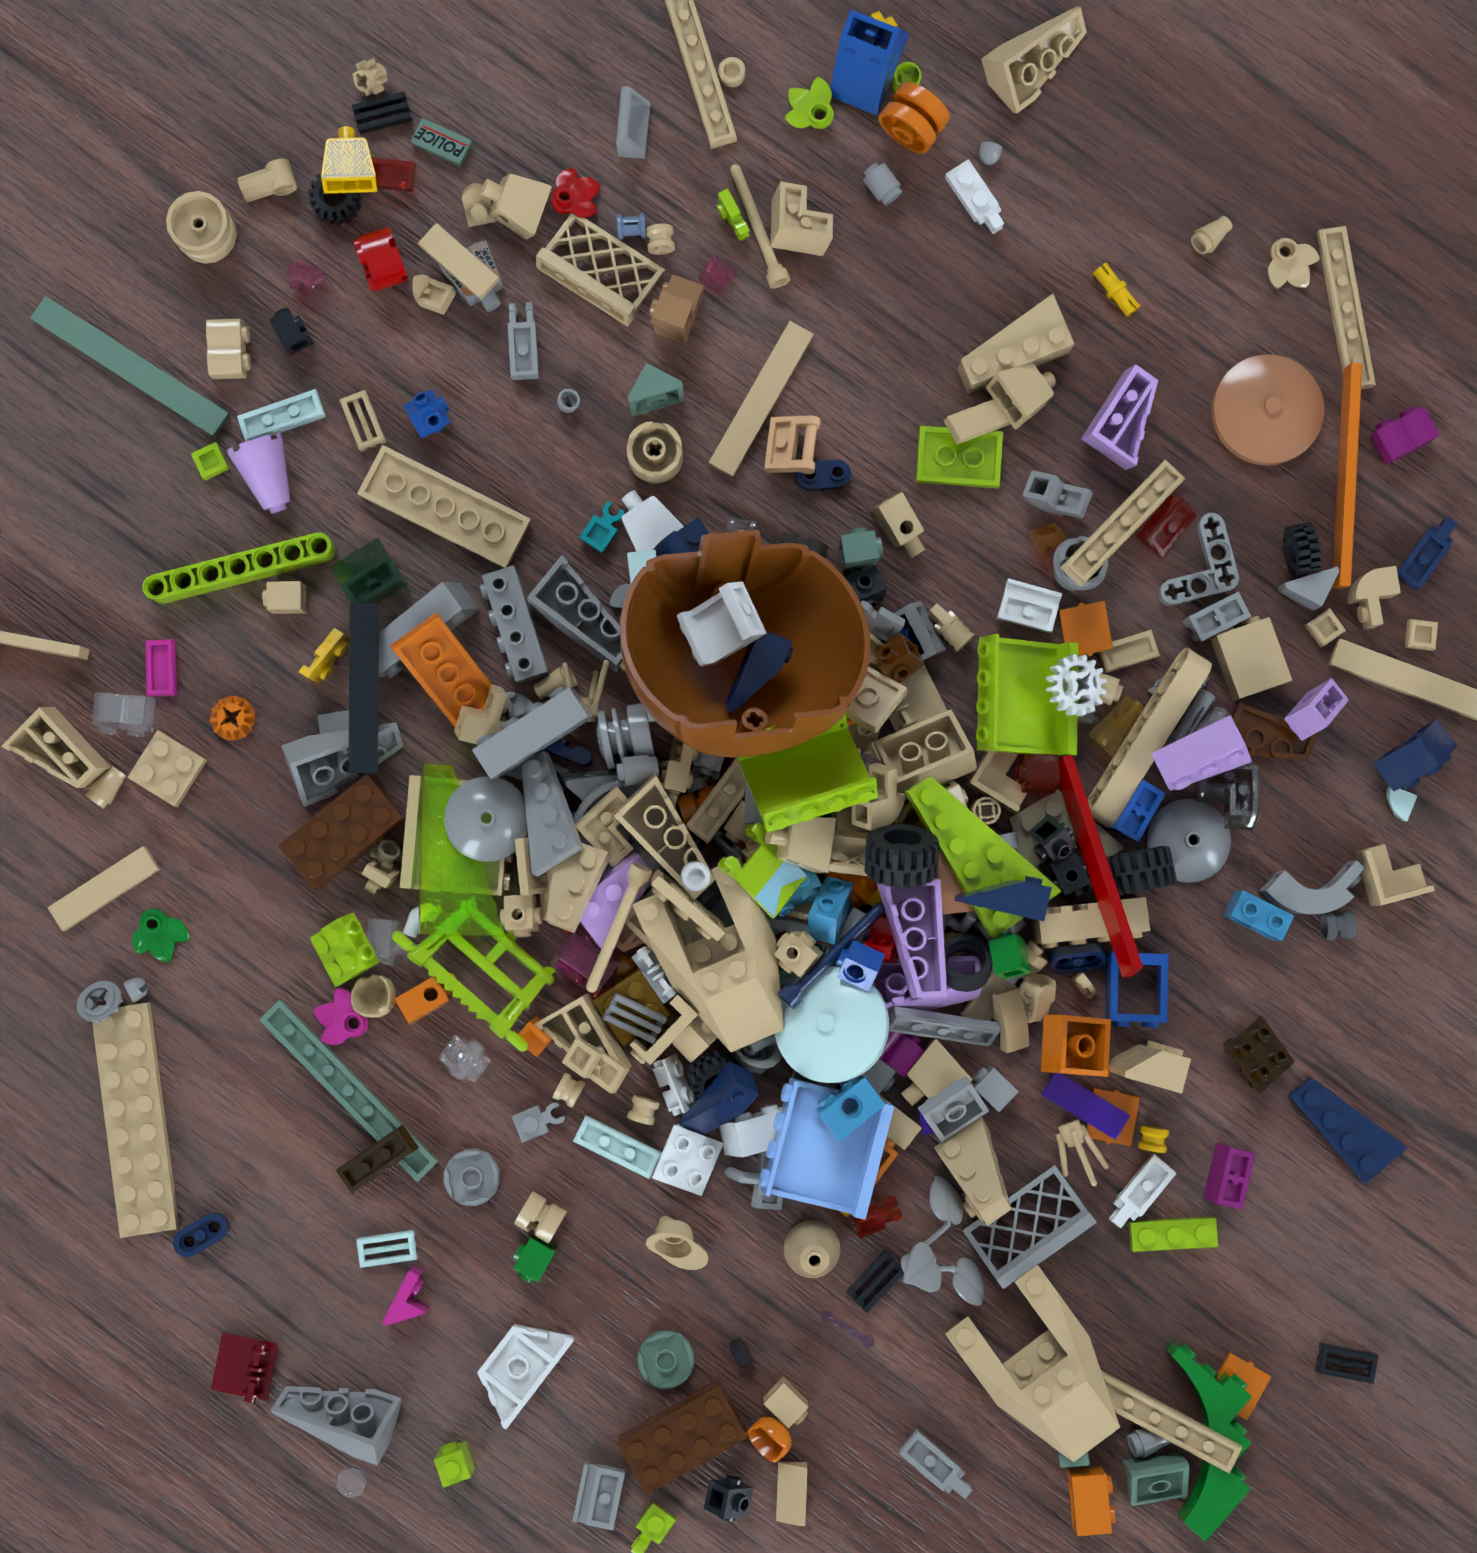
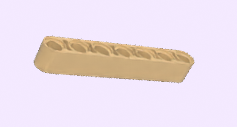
M1189 648L1183 649L1175 658L1087 799L1094 821L1109 828L1118 819L1152 765L1154 758L1151 753L1164 746L1208 676L1212 667L1210 661Z

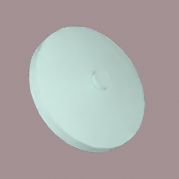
M836 966L828 967L803 992L802 1002L795 1009H792L782 999L784 1030L775 1033L778 1048L786 1062L802 1076L823 1083L846 1082L868 1071L881 1056L889 1033L888 1011L878 989L872 984L868 992L837 978L841 967ZM798 977L792 983L795 985L802 977Z

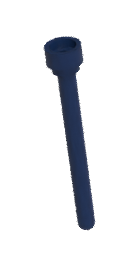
M877 903L795 985L793 983L789 986L785 985L778 992L792 1009H795L802 1002L803 992L839 958L842 949L847 950L852 941H856L885 912L883 903Z

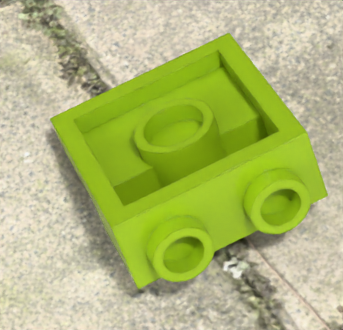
M354 912L338 918L310 937L335 988L380 963Z

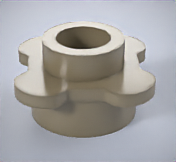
M381 840L378 847H373L370 850L371 857L376 858L386 869H391L394 862L401 861L402 859L399 846L392 840Z

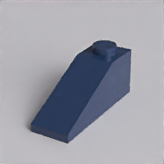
M765 630L767 634L748 645L724 704L728 711L734 712L778 673L784 663L787 664L793 653V647H791L792 642L788 638Z
M1025 876V881L1014 879L955 895L954 901L1033 920L1045 921L1052 887L1042 885V879Z
M729 1062L680 1119L679 1125L704 1135L742 1115L759 1095L752 1072Z

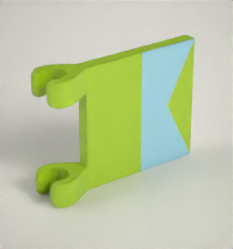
M757 822L754 825L750 824L745 830V834L759 844L746 863L741 867L734 856L722 858L718 863V867L732 877L771 918H775L807 875L798 866L776 857L777 845L766 843V829L761 823Z

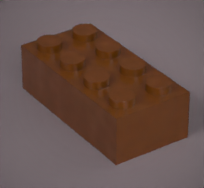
M366 774L278 846L312 889L321 890L404 823L406 816L376 779Z
M720 1378L620 1434L618 1446L645 1495H648L746 1439L747 1428Z

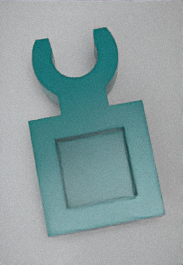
M610 501L603 507L602 518L594 515L579 536L581 541L601 554H604L618 533L613 524L622 520L621 517L625 514L624 510L621 509L616 516H611L609 510L613 505Z

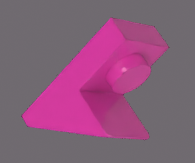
M415 1266L409 1270L382 1322L383 1324L390 1325L425 1314L430 1309L429 1306L410 1297L411 1295L416 1297L424 1283L420 1279L423 1270Z

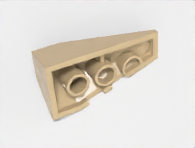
M1075 7L1001 44L981 59L988 85L1013 113L1020 112L1037 99L1041 94L1040 88L1045 81L1052 79L1056 74L1055 68L1064 57H1069L1087 33L1081 7Z

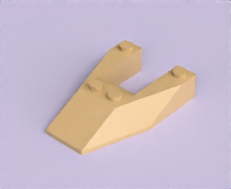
M736 858L742 867L744 865L743 860ZM719 867L711 870L734 922V925L725 928L726 933L719 941L713 937L709 940L704 937L686 945L668 901L664 902L656 895H652L632 905L642 929L671 985L692 1009L698 1013L699 1017L727 1049L733 1052L784 1030L782 998L778 994L781 990L779 964L777 963L778 958L773 955L777 951V941L765 911L732 877L724 873Z
M1036 1265L1014 1282L1048 1329L1003 1363L968 1315L945 1331V1335L997 1406L1072 1462H1075L1119 1429L1120 1426L1089 1335L1040 1267Z

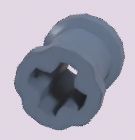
M640 213L639 216L626 217L617 214L618 239L621 240L624 236H641L646 238L645 214Z

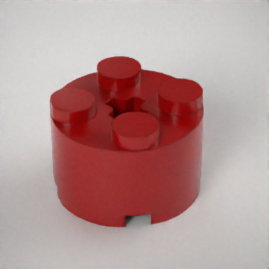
M389 226L359 236L358 239L353 240L371 291H380L409 281Z

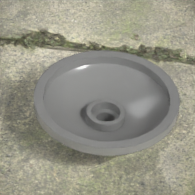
M478 777L465 782L452 794L445 809L444 823L448 838L459 852L477 861L491 862L508 857L516 851L515 839L525 838L528 834L524 796L514 785L500 778ZM484 813H490L492 816V820L488 824L481 821V816Z
M1180 799L1166 804L1153 816L1146 833L1147 849L1163 845L1170 847L1177 881L1192 883L1210 878L1222 868L1230 852L1231 836L1224 817L1213 806L1197 799ZM1190 835L1196 836L1197 843L1195 845L1189 843Z

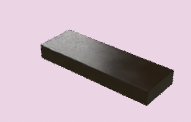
M402 1124L335 1171L350 1192L354 1193L419 1147Z

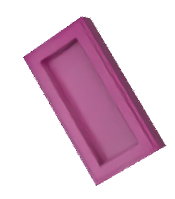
M145 640L147 696H177L176 640Z

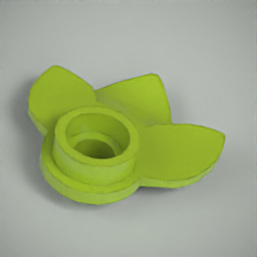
M817 77L813 81L810 91L802 88H790L789 102L793 110L785 116L786 121L791 126L799 129L809 126L815 129L828 127L834 118V112L830 105L832 92L828 84L822 78ZM819 112L825 114V117L821 120L815 118Z

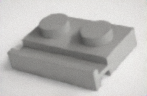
M585 1461L572 1522L585 1523V1525L613 1531L626 1470L601 1464L595 1465Z

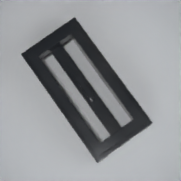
M405 91L352 105L360 134L413 121ZM402 110H404V112H405V113H403V114H399V115H395V116L383 118V119H380V120H376V121H372V122H368V123H364V124H363V122H362V121H364V120H368V119H372V118H376V117H379V118H380V117L388 116V115L391 114V113L399 112V111H402Z
M884 1250L849 1287L846 1293L868 1313L904 1275L902 1267ZM887 1260L889 1264L858 1296L855 1292ZM895 1267L897 1271L865 1302L864 1299Z
M1319 1342L1318 1365H1315L1317 1373L1374 1384L1379 1355ZM1327 1352L1368 1359L1370 1364L1327 1356ZM1325 1363L1369 1370L1368 1375L1328 1368L1325 1367Z

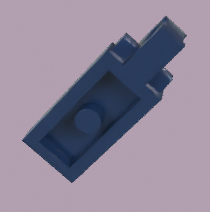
M1447 517L1446 520H1442L1437 528L1433 525L1430 526L1397 569L1398 579L1415 591L1421 589L1452 546L1451 542L1453 539L1449 537V534L1457 523Z

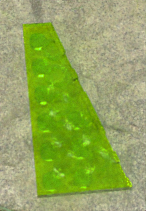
M424 764L422 769L418 934L503 937L505 933L497 915L495 901L492 899L483 862L471 859L459 852L453 846L446 833L444 823L445 809L450 797L459 788L453 765Z

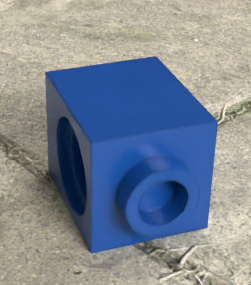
M853 940L849 950L843 948L836 964L841 966L837 978L869 992L885 954Z

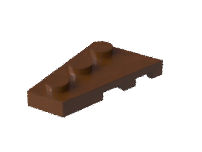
M1241 702L1236 704L1232 719L1246 744L1250 757L1290 760L1309 759L1318 733L1301 740L1291 730L1285 720Z

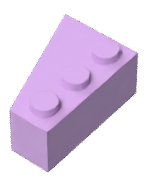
M634 850L614 868L608 866L604 870L580 920L583 927L601 949L630 883L627 873L631 863H639L648 867L641 856ZM651 878L648 883L644 884V887H640L634 903L639 901L651 884Z

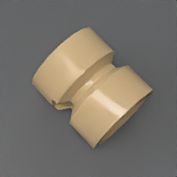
M533 1191L514 1224L527 1232L534 1230L535 1237L549 1244L567 1211L554 1203L547 1205V1199Z

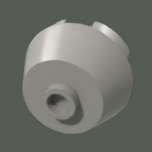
M1079 536L1078 538L1067 539L1055 551L1053 574L1056 581L1067 590L1080 591L1095 588L1103 581L1106 575L1108 560L1080 587L1060 568L1089 537Z

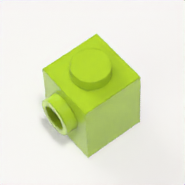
M466 1441L458 1444L451 1442L439 1448L440 1450L434 1458V1462L443 1488L471 1478L475 1466Z

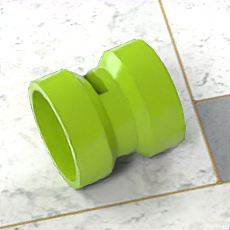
M903 62L897 66L892 83L894 93L903 82H912L920 85L921 70L916 64Z

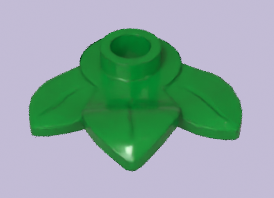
M151 908L141 914L139 928L132 937V945L137 954H142L149 950L156 959L169 962L174 952V942L189 940L190 933L180 919L167 917L163 911ZM155 919L158 926H149L148 920Z

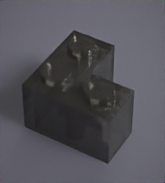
M1245 764L1195 782L1196 801L1224 803V829H1254L1259 819L1258 765Z

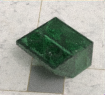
M379 537L331 566L350 602L379 603L408 585Z

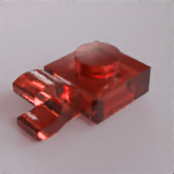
M889 1197L884 1200L880 1208L877 1203L869 1206L866 1220L856 1218L851 1214L859 1239L886 1229L885 1223L898 1221L903 1218L900 1208L891 1210L898 1206L896 1197Z

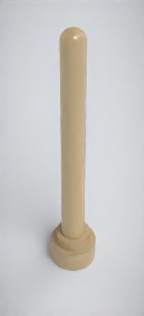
M734 164L731 166L730 172L768 266L766 279L770 288H779L790 281L789 274L782 264H778L741 167Z
M634 862L630 865L627 873L630 883L587 982L586 989L589 992L597 990L640 887H644V884L648 883L653 871L644 865Z

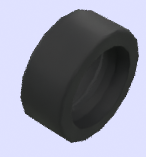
M964 934L953 936L944 942L946 985L962 992L975 991L984 986L989 980L993 962L990 947L983 940ZM955 953H971L980 959L982 968L974 974H960L948 965V959Z

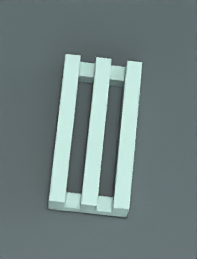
M415 1230L357 1238L360 1268L417 1260L418 1253L416 1252L417 1246L414 1238ZM408 1238V1242L364 1248V1244ZM402 1249H409L410 1252L409 1254L365 1259V1255Z

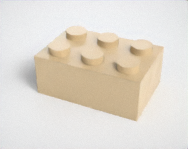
M952 709L873 741L882 764L897 768V792L903 794L927 776L933 777L942 785L977 770L974 750Z

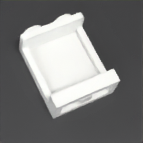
M743 582L726 583L719 588L720 593L693 610L681 612L677 615L680 629L686 636L692 649V655L699 666L715 665L767 634Z

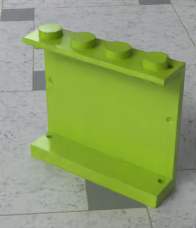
M846 713L829 730L805 743L775 753L737 757L767 833L878 798L875 776L870 778L849 732ZM775 726L766 728V730H770V729H772V728L775 727Z

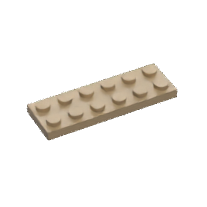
M382 445L357 493L360 497L502 568H507L511 563L532 522L530 518Z

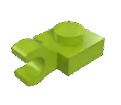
M653 1500L636 1523V1528L641 1533L631 1545L632 1549L630 1551L632 1553H644L651 1540L660 1544L675 1523L676 1517Z

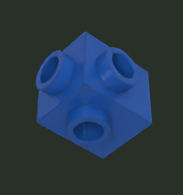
M432 389L417 394L413 400L403 405L421 438L431 433H437L445 425L451 423L446 415L450 411L443 396L437 398Z

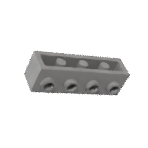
M515 566L482 575L484 584L480 585L484 600H490L492 610L488 611L492 626H498L501 636L496 637L501 653L506 652L509 663L505 664L509 679H515V682L520 685L548 676L550 672Z

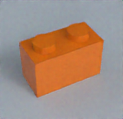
M1101 1466L1067 1469L1072 1528L1076 1535L1112 1534L1111 1523H1115L1116 1518L1114 1506L1109 1505L1108 1494L1113 1493L1111 1476H1107Z

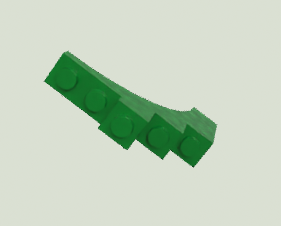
M1172 1341L1166 1350L1181 1365L1192 1383L1201 1406L1204 1425L1241 1444L1242 1449L1237 1457L1238 1459L1251 1444L1245 1436L1248 1431L1234 1419L1252 1398L1245 1390L1248 1384L1235 1373L1230 1377L1225 1371L1216 1380L1219 1374L1206 1362L1203 1366L1194 1360L1197 1354L1185 1343L1180 1347ZM1202 1460L1200 1473L1194 1488L1177 1514L1192 1531L1206 1542L1251 1490L1244 1481L1247 1476L1235 1465L1229 1474Z

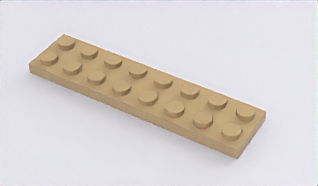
M150 1002L118 1007L119 1012H113L110 1015V1020L103 1019L99 1024L92 1021L120 1238L180 1228Z

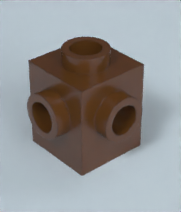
M901 633L874 653L878 661V671L898 683H901L925 665L917 645Z

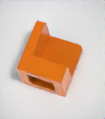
M537 1016L530 1020L518 1034L528 1043V1050L536 1057L553 1040L543 1030L534 1025L541 1021Z

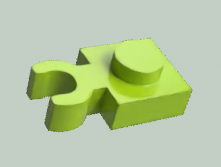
M728 188L719 192L716 209L721 219H727L739 241L750 237L748 233L750 230L741 217V212Z

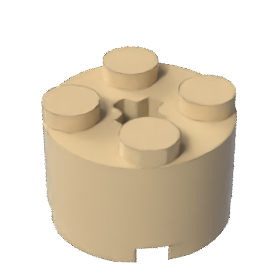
M645 422L637 426L630 434L627 443V457L631 470L639 479L652 485L672 479L679 472L683 463L682 442L675 429L668 424ZM650 450L660 451V455L657 457L655 455L651 456Z

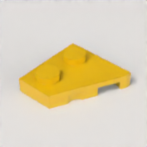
M334 628L314 652L316 658L311 666L308 668L303 665L299 673L318 684L322 680L326 681L333 672L334 667L332 664L337 656L341 657L346 652L349 645L347 643L349 637Z

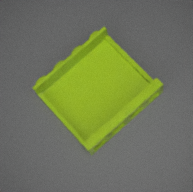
M999 634L979 637L977 650L979 655V672L977 675L978 702L976 706L978 712L977 750L1057 757L1077 755L1078 716L1076 714L1067 716L1066 709L1062 711L1056 710L1059 703L1057 701L1050 702L1051 697L1054 695L1053 692H1046V688L1052 686V683L1047 681L1046 677L1054 675L1050 668L1051 666L1058 665L1057 660L1067 658V656L1076 654L1078 657L1079 643L1053 644L999 638ZM1071 667V668H1069V670H1070V671H1072V670L1077 671L1078 668H1077V667Z

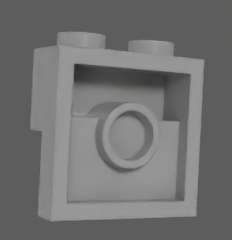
M967 1076L954 1081L948 1088L936 1096L930 1097L924 1104L918 1107L941 1143L989 1112Z

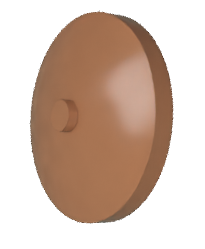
M1257 355L1239 362L1221 379L1212 399V422L1220 441L1238 458L1256 465H1278L1298 457L1315 441L1324 419V400L1316 380L1302 365L1279 355Z

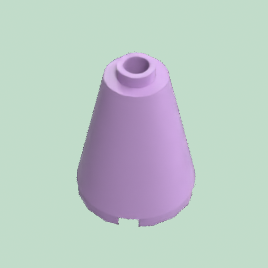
M276 433V439L274 440L271 439L270 435H266L239 444V451L234 452L233 447L227 450L229 457L263 510L269 509L271 514L287 509L286 504L291 502L281 433Z

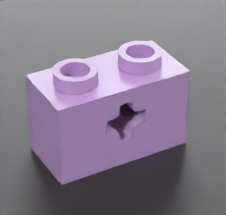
M1331 678L1308 691L1285 717V721L1289 724L1291 730L1301 740H1304L1326 728L1349 699Z

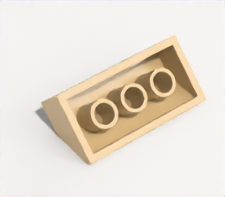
M1148 1040L1147 1046L1138 1043L1110 1059L1108 1071L1125 1078L1182 1094L1191 1059L1183 1057V1050Z

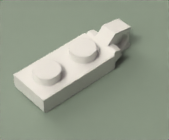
M969 159L946 173V181L973 221H977L980 225L985 222L992 234L1001 230L1004 222L998 214L1001 212L999 203Z
M1152 1153L1117 1196L1113 1203L1117 1208L1111 1214L1109 1220L1121 1228L1129 1217L1133 1221L1138 1216L1141 1217L1173 1179L1176 1172Z

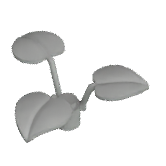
M934 1176V1182L930 1188V1205L938 1219L944 1221V1224L925 1242L915 1244L911 1252L901 1258V1267L904 1272L903 1282L917 1286L927 1292H934L941 1286V1272L950 1271L955 1274L953 1286L959 1296L972 1305L980 1306L983 1304L984 1286L977 1265L968 1258H961L957 1261V1267L938 1266L936 1258L929 1247L933 1241L950 1227L951 1223L958 1225L963 1218L962 1202L955 1188L944 1178Z

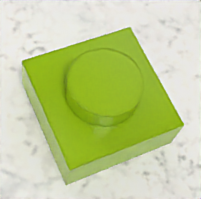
M217 442L191 453L200 475L205 481L230 469Z

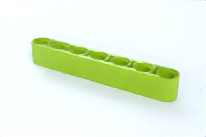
M313 533L153 574L144 580L142 589L148 598L157 603L166 604L329 562L336 555V545L325 534ZM327 542L325 552L317 554L316 546L318 543ZM300 549L299 557L294 561H290L289 553L291 550ZM272 555V564L269 567L263 568L262 560L264 557ZM245 562V571L236 575L235 567L237 564ZM218 569L217 579L209 582L208 574L210 571ZM190 576L191 584L187 588L182 589L181 581L183 578ZM163 583V592L155 596V586Z

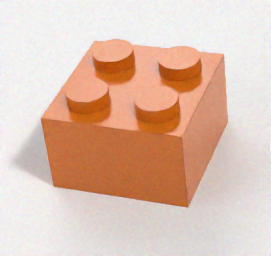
M1044 1014L1041 1072L1108 1077L1111 1019Z

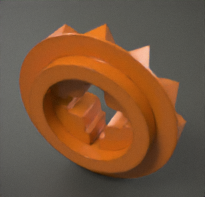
M229 695L219 699L218 703L211 709L212 713L209 721L212 724L213 731L224 739H242L254 727L255 711L252 705L242 697ZM226 709L232 713L239 712V715L236 717L239 727L231 722L225 723L228 719Z

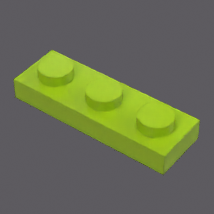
M1215 1217L1129 1221L1130 1248L1133 1252L1218 1247Z

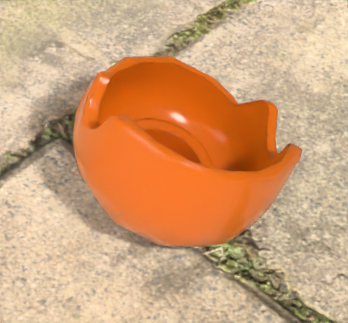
M774 1417L758 1419L747 1432L750 1442L763 1457L774 1463L785 1456L792 1445L787 1427Z

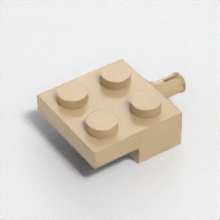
M673 738L669 760L658 763V780L674 808L679 794L686 793V788L690 789L693 780V772H690L691 763L696 760L698 751L676 738Z

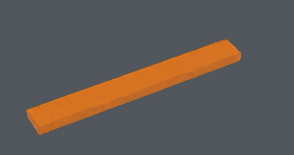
M1350 363L1343 369L1333 568L1338 566L1339 574L1332 589H1344L1351 585L1362 382L1361 363Z

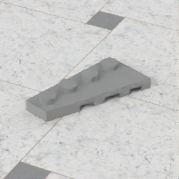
M545 751L540 752L521 765L532 874L538 877L583 849L551 756Z

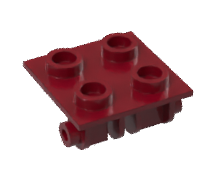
M222 1333L211 1391L245 1397L244 1401L248 1403H255L256 1399L267 1401L279 1343Z

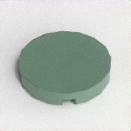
M670 1329L658 1330L650 1334L641 1344L638 1353V1368L642 1377L648 1383L660 1389H672L683 1384L691 1374L695 1362L694 1350L689 1340L681 1333Z

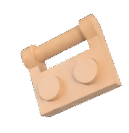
M817 416L771 417L764 469L768 473H814L815 462H813L816 432L820 428L821 419ZM799 428H806L802 460H796Z

